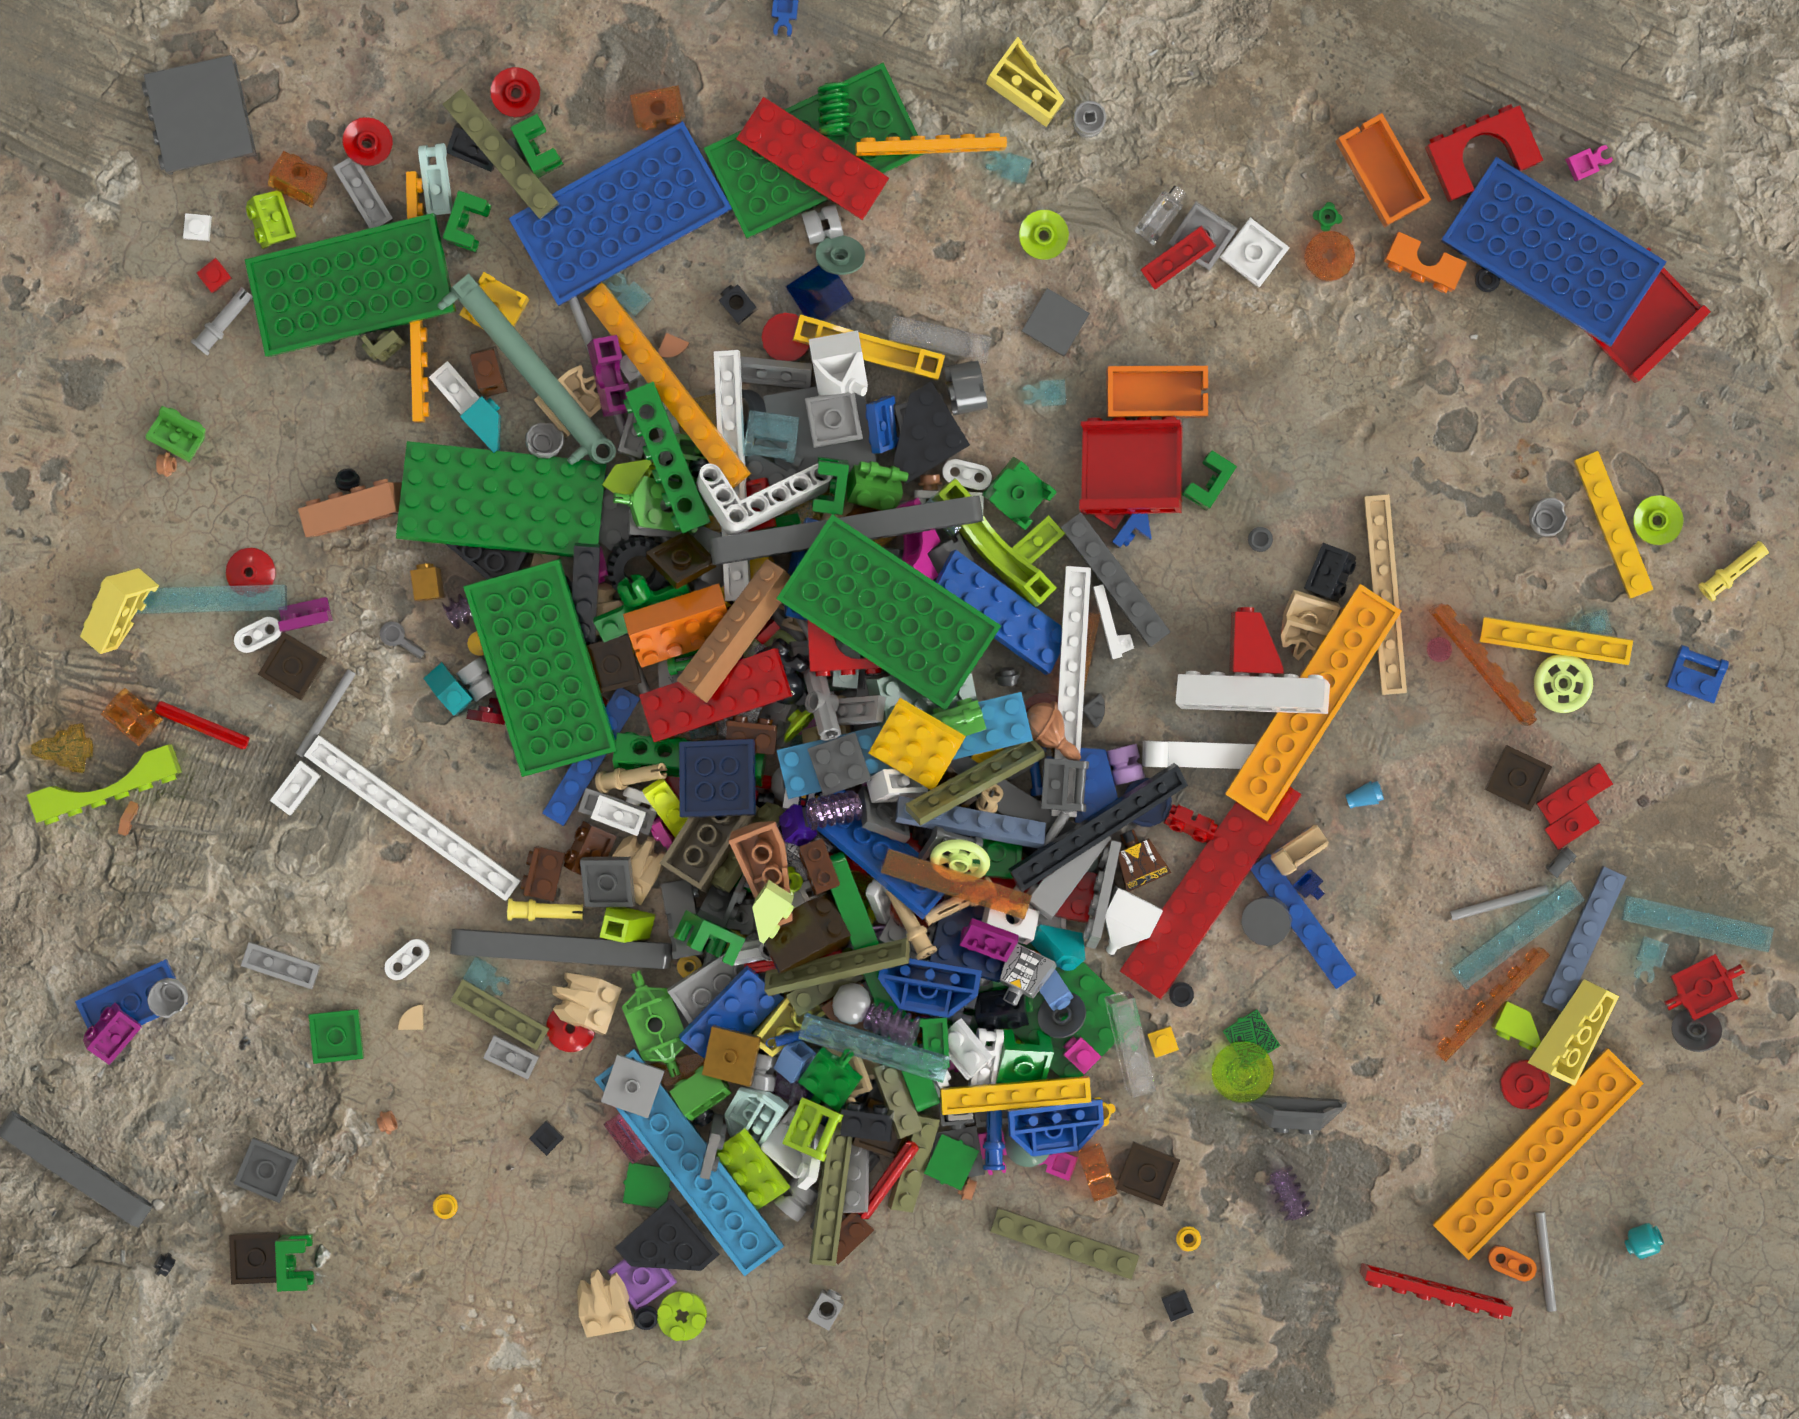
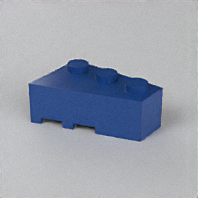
M1081 748L1080 761H1088L1089 769H1086L1084 804H1086V812L1077 811V817H1074L1075 823H1081L1118 799L1105 749Z

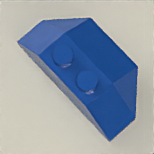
M909 958L908 964L879 970L878 980L899 1010L950 1018L978 996L982 971Z
M1091 1099L1090 1103L1019 1108L1007 1111L1009 1136L1032 1157L1079 1151L1095 1132L1104 1125L1102 1099Z

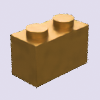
M425 563L416 565V570H410L415 601L445 598L441 568L434 567V564Z

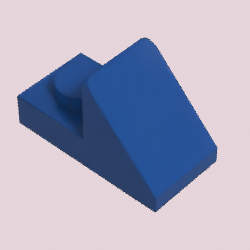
M1132 514L1111 543L1118 548H1121L1122 545L1127 547L1135 537V534L1132 533L1134 529L1151 540L1148 514Z

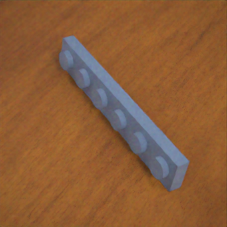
M899 796L897 800L895 818L897 823L929 829L938 826L944 828V831L976 836L1038 849L1044 846L1046 827L1044 822L955 806L920 826L906 811V803L915 798Z
M1602 866L1541 1002L1563 1011L1572 998L1627 878L1626 876Z

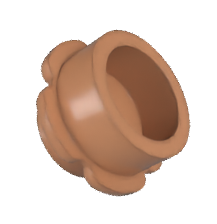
M169 452L159 454L156 461L158 474H164L166 477L170 476L172 472L176 471V458L172 457Z
M927 474L920 476V483L918 485L923 486V490H938V485H941L943 482H940V474Z
M381 1111L380 1117L377 1118L378 1127L381 1132L385 1131L390 1135L392 1131L398 1129L396 1118L392 1111Z
M968 1177L967 1181H965L962 1190L958 1191V1194L962 1195L961 1200L963 1201L964 1199L972 1200L977 1181L971 1180V1177Z

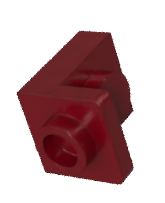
M491 697L488 707L478 706V710L468 709L466 719L505 725L498 698Z

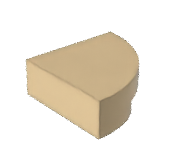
M424 1004L408 1009L399 1021L398 1030H423Z

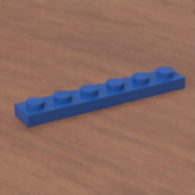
M624 688L616 689L606 706L615 740L617 733L621 732L640 700L638 696ZM607 754L572 763L542 814L564 826Z
M1268 853L1254 864L1251 872L1268 896L1279 899L1287 906V910L1292 918L1291 928L1335 989L1339 988L1356 976V973L1287 877L1281 875L1271 860V855Z

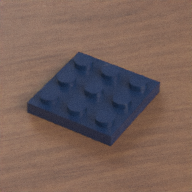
M754 739L679 742L681 818L756 815Z
M947 891L942 896L941 903L958 895V893ZM982 900L978 902L976 907L969 905L936 922L932 945L936 946L937 951L929 956L928 962L981 970V978L997 983L1000 982L1005 964L1004 961L993 959L990 956L960 946L963 927H967L972 918L982 922L987 901ZM1006 914V920L1013 924L1014 917Z

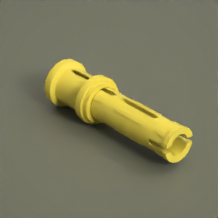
M1758 541L1726 568L1717 569L1715 575L1705 583L1701 582L1698 585L1699 589L1709 601L1713 602L1716 599L1715 596L1725 588H1731L1733 581L1765 555L1769 554V551L1762 542Z
M508 898L507 920L512 921L513 918L528 919L531 922L535 918L583 920V913L572 912L583 911V904L536 903L533 899L523 902L513 901L512 898Z

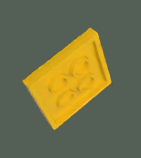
M899 698L868 754L932 790L938 785L966 736Z

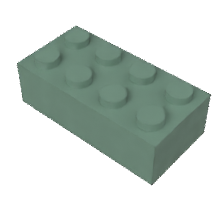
M888 672L865 678L869 696L879 695L886 697L883 722L876 723L881 728H883L899 698L929 715H933V709L939 708L938 705ZM971 673L948 709L958 707L956 702L971 697L972 702L978 700Z

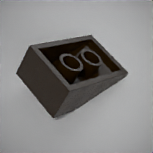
M827 893L794 908L792 911L793 920L781 925L774 938L768 937L764 943L780 974L846 948L851 934L830 893Z

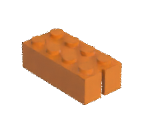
M1383 113L1340 136L1335 141L1384 228L1431 201L1429 194Z
M1108 366L1106 368L1107 418H1162L1164 416L1206 418L1208 416V393L1201 395V390L1208 389V366Z
M715 584L623 614L627 631L641 668L700 649L727 613L728 607L720 585Z

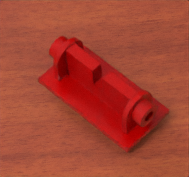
M1172 804L1169 815L1164 821V824L1168 825L1171 830L1179 833L1184 832L1200 843H1208L1209 840L1213 839L1218 824L1214 823L1215 820L1199 813L1195 821L1191 820L1194 811L1180 804L1177 806Z

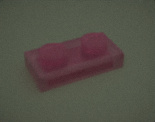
M620 1113L603 1124L632 1164L650 1153Z

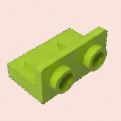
M281 190L256 195L247 201L246 213L248 218L253 221L255 227L254 237L257 243H260L262 249L296 237Z

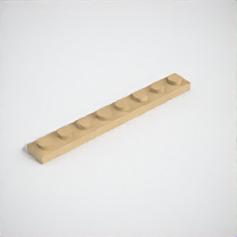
M1390 495L1364 497L1372 592L1400 609ZM1399 615L1377 649L1381 695L1407 693L1401 618Z

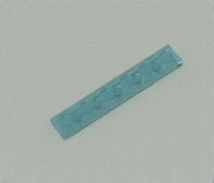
M287 585L157 588L155 592L152 590L143 601L146 604L143 611L138 609L137 613L287 610Z
M1568 880L1453 966L1450 971L1465 990L1584 902L1585 899L1571 880Z
M1626 896L1621 918L1624 921L1769 952L1774 928L1631 896Z
M806 1013L798 1039L840 1052L850 1049L848 1054L853 1051L856 1057L941 1083L944 1082L951 1058Z

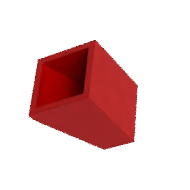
M1254 607L1237 608V612L1231 613L1229 672L1284 674L1282 662L1261 612H1254Z

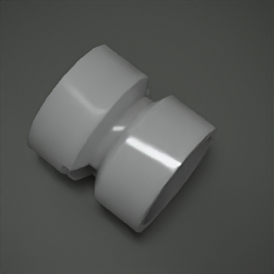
M1095 101L1081 103L1073 116L1074 130L1084 138L1097 136L1102 132L1106 122L1104 108Z
M835 204L823 207L819 213L815 210L802 213L810 245L824 241L826 236L833 239L844 235ZM827 219L829 227L823 229L820 220Z
M484 656L477 658L456 673L464 685L470 686L468 691L475 702L482 700L495 691Z
M758 1052L752 1085L748 1088L774 1091L776 1077L773 1075L776 1071L774 1066L779 1056L774 1055L771 1057L767 1053Z
M793 1177L788 1183L790 1188L773 1202L786 1215L798 1222L806 1213V1206L812 1205L818 1198V1191L812 1185L807 1190L798 1188V1179Z

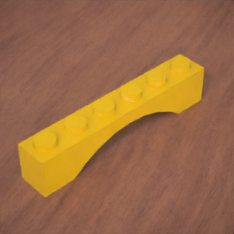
M800 315L793 341L809 345V339L852 332L853 330ZM858 332L864 361L936 381L939 379L945 355Z

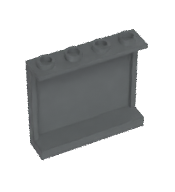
M232 55L144 74L145 82H142V89L145 97L149 96L151 106L147 107L150 121L155 123L156 130L153 131V138L156 146H160L161 155H158V161L161 170L165 169L167 174L173 175L175 171L243 156L247 158L257 156L237 63Z
M817 387L763 396L771 442L795 456L799 454L804 457L797 473L817 464L818 456L848 460V474L851 472L853 465H859L860 461L867 463L870 461L876 462L875 454H872L869 443L865 395L861 396L855 393L863 439L818 448L813 447L805 398L821 396L818 394ZM774 455L775 464L789 470L791 464ZM815 477L820 481H824L822 477Z

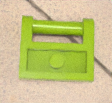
M802 1097L782 1144L824 1162L827 1156L825 1154L838 1122L842 1121L844 1115ZM823 1115H825L829 1119L815 1150L810 1146Z

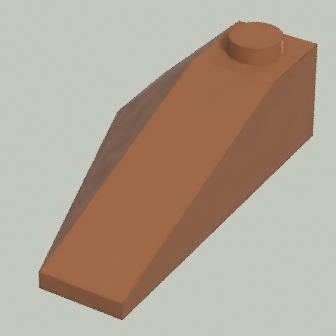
M755 822L732 831L728 841L754 898L756 899L768 880L790 893L786 846L776 822ZM792 912L787 919L782 917L778 925L781 926L793 920Z

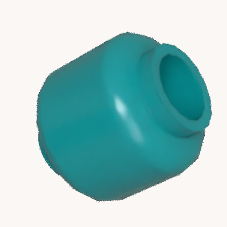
M1650 1223L1630 1229L1628 1231V1239L1625 1240L1629 1254L1634 1253L1638 1259H1644L1659 1253L1661 1245L1664 1244L1660 1230L1657 1226L1653 1227Z

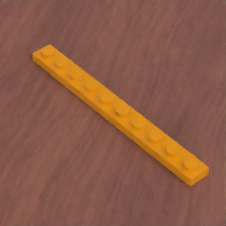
M416 171L406 172L407 219L424 215V204L420 203L419 193H423L422 178H419V174ZM423 320L410 323L412 421L414 423H425V417H429L430 414L429 402H425V392H429L428 377H424V367H428V353L424 352L423 342H427L428 334L427 327H423Z
M601 282L583 299L611 336L617 335L621 349L648 383H655L661 401L708 462L721 469L734 489L751 474L609 288Z

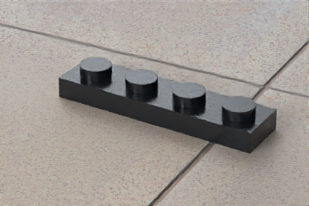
M575 543L572 600L585 642L595 643L597 628L593 618L597 617L600 545Z

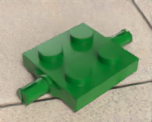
M824 1047L820 1049L798 1081V1083L814 1094L810 1101L817 1104L823 1101L836 1112L842 1108L863 1078L848 1063L854 1056L853 1051L846 1056L850 1049H845L839 1057Z

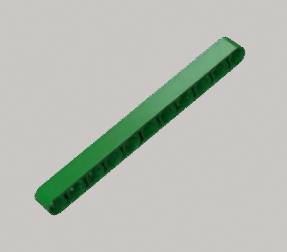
M841 851L831 855L830 859L840 885L830 889L837 909L851 934L850 942L853 950L878 945L879 942L844 853ZM879 970L863 974L916 1111L920 1112L940 1104L928 1069L904 1070V1061H906L904 1028L901 1026V1019L908 1018L906 1012L898 1009L878 980ZM915 1038L916 1060L920 1061L923 1060V1056Z

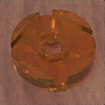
M1335 231L1321 232L1313 237L1304 253L1307 269L1316 278L1326 282L1339 280L1348 274L1355 260V251L1349 238ZM1328 249L1336 254V258L1332 260V263H1328V260L1323 258V254H1326Z

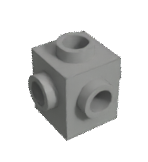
M744 899L742 905L736 904L740 908L734 921L728 920V929H740V934H751L757 930L752 909L755 899Z

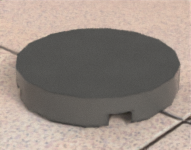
M1262 896L1247 905L1243 911L1241 923L1245 934L1250 940L1258 945L1271 946L1285 939L1291 929L1292 918L1287 910V906L1275 897Z

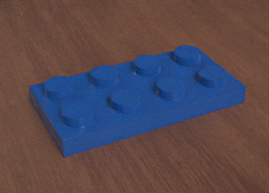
M165 959L75 1001L87 1029L95 1026L100 1020L102 1012L114 1003L118 1004L123 1012L143 1025L160 1017L155 1015L148 1006L147 998L152 986L161 979H176L168 960Z
M746 966L679 1034V1038L705 1059L713 1025L750 1034L784 999L782 993L768 996L764 990L765 979L749 966Z

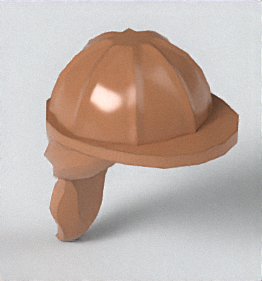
M1052 701L1050 704L1044 702L1037 703L1028 709L1027 717L1033 740L1042 747L1060 750L1062 755L1069 760L1080 761L1081 755L1078 749L1065 738V725L1063 716L1057 709L1058 703L1056 701Z

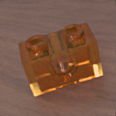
M679 85L630 95L635 124L637 128L642 127L643 131L657 128L656 124L664 122L668 126L681 123V119L686 118ZM661 103L665 106V111L661 115H655L652 113L653 105Z
M283 151L269 173L268 186L313 208L327 185L328 173L316 165L312 166L304 162L295 154ZM300 176L304 179H296L295 177Z
M126 688L121 690L101 713L105 719L138 746L149 738L163 721L161 717Z
M1101 1144L1077 1151L1094 1202L1117 1195L1118 1193Z

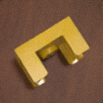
M483 272L478 281L479 286L514 327L530 299ZM463 307L459 315L483 329L468 310Z

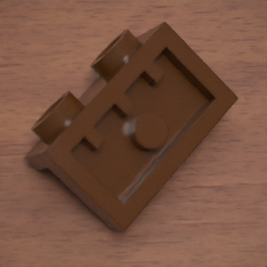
M736 715L733 716V720L728 719L726 721V740L754 739L755 753L775 755L778 724H772L773 719L758 718L757 722L748 721L747 716Z
M583 821L581 826L576 829L572 847L565 854L564 867L581 875V858L608 857L617 836Z
M823 839L797 848L814 896L840 885Z
M539 846L534 847V851L529 850L526 865H530L528 875H523L520 888L524 890L523 895L554 902L566 853Z
M858 1213L842 1214L836 1260L838 1265L874 1231L865 1219L860 1218Z

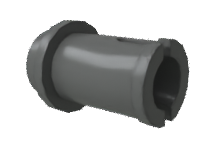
M1567 846L1563 850L1560 849L1561 852L1545 867L1556 878L1572 862H1576L1574 859L1577 856Z

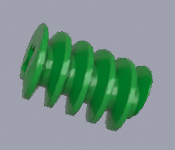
M830 82L817 88L818 93L823 94V96L818 98V103L823 104V106L818 108V112L824 114V116L818 118L819 123L824 124V126L819 128L821 134L829 136L850 134L843 131V128L850 126L849 122L843 121V118L850 116V113L842 111V108L849 106L848 102L842 101V98L849 96L848 92L842 91L843 87L848 86L847 82Z

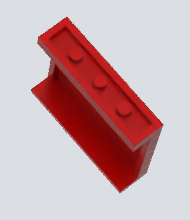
M1663 267L1611 347L1588 332L1586 333L1636 383L1654 368L1711 311L1705 305L1701 306Z
M1164 416L1162 420H1152L1151 417H1138L1137 420L1114 417L1112 421H1102L1101 418H1088L1087 421H1081L1083 429L1081 499H1079V510L1083 515L1182 513L1183 425L1180 419L1174 416Z

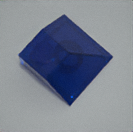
M819 265L785 286L804 316L822 321L827 320L854 302V298L839 275L829 273Z

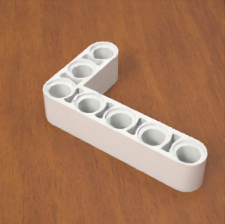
M706 464L700 469L696 486L723 530L729 535H736L825 493L833 476L819 474L818 464H815L740 500L721 469L714 464ZM709 477L712 478L714 481L710 482L705 480L704 478ZM815 477H822L824 481H820ZM794 487H800L804 491H798ZM721 497L726 499L727 501L721 502L717 498ZM773 497H779L782 501H776ZM752 507H757L761 511L756 512L752 509ZM730 518H737L740 522H734Z
M1143 741L1142 766L1168 767L1175 763L1179 767L1241 769L1256 744Z

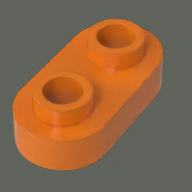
M1501 1245L1493 1247L1488 1253V1263L1498 1272L1523 1282L1531 1280L1536 1274L1537 1267L1535 1262L1524 1254ZM1498 1254L1504 1255V1260L1502 1262L1496 1261V1256ZM1520 1264H1526L1527 1269L1524 1272H1520Z

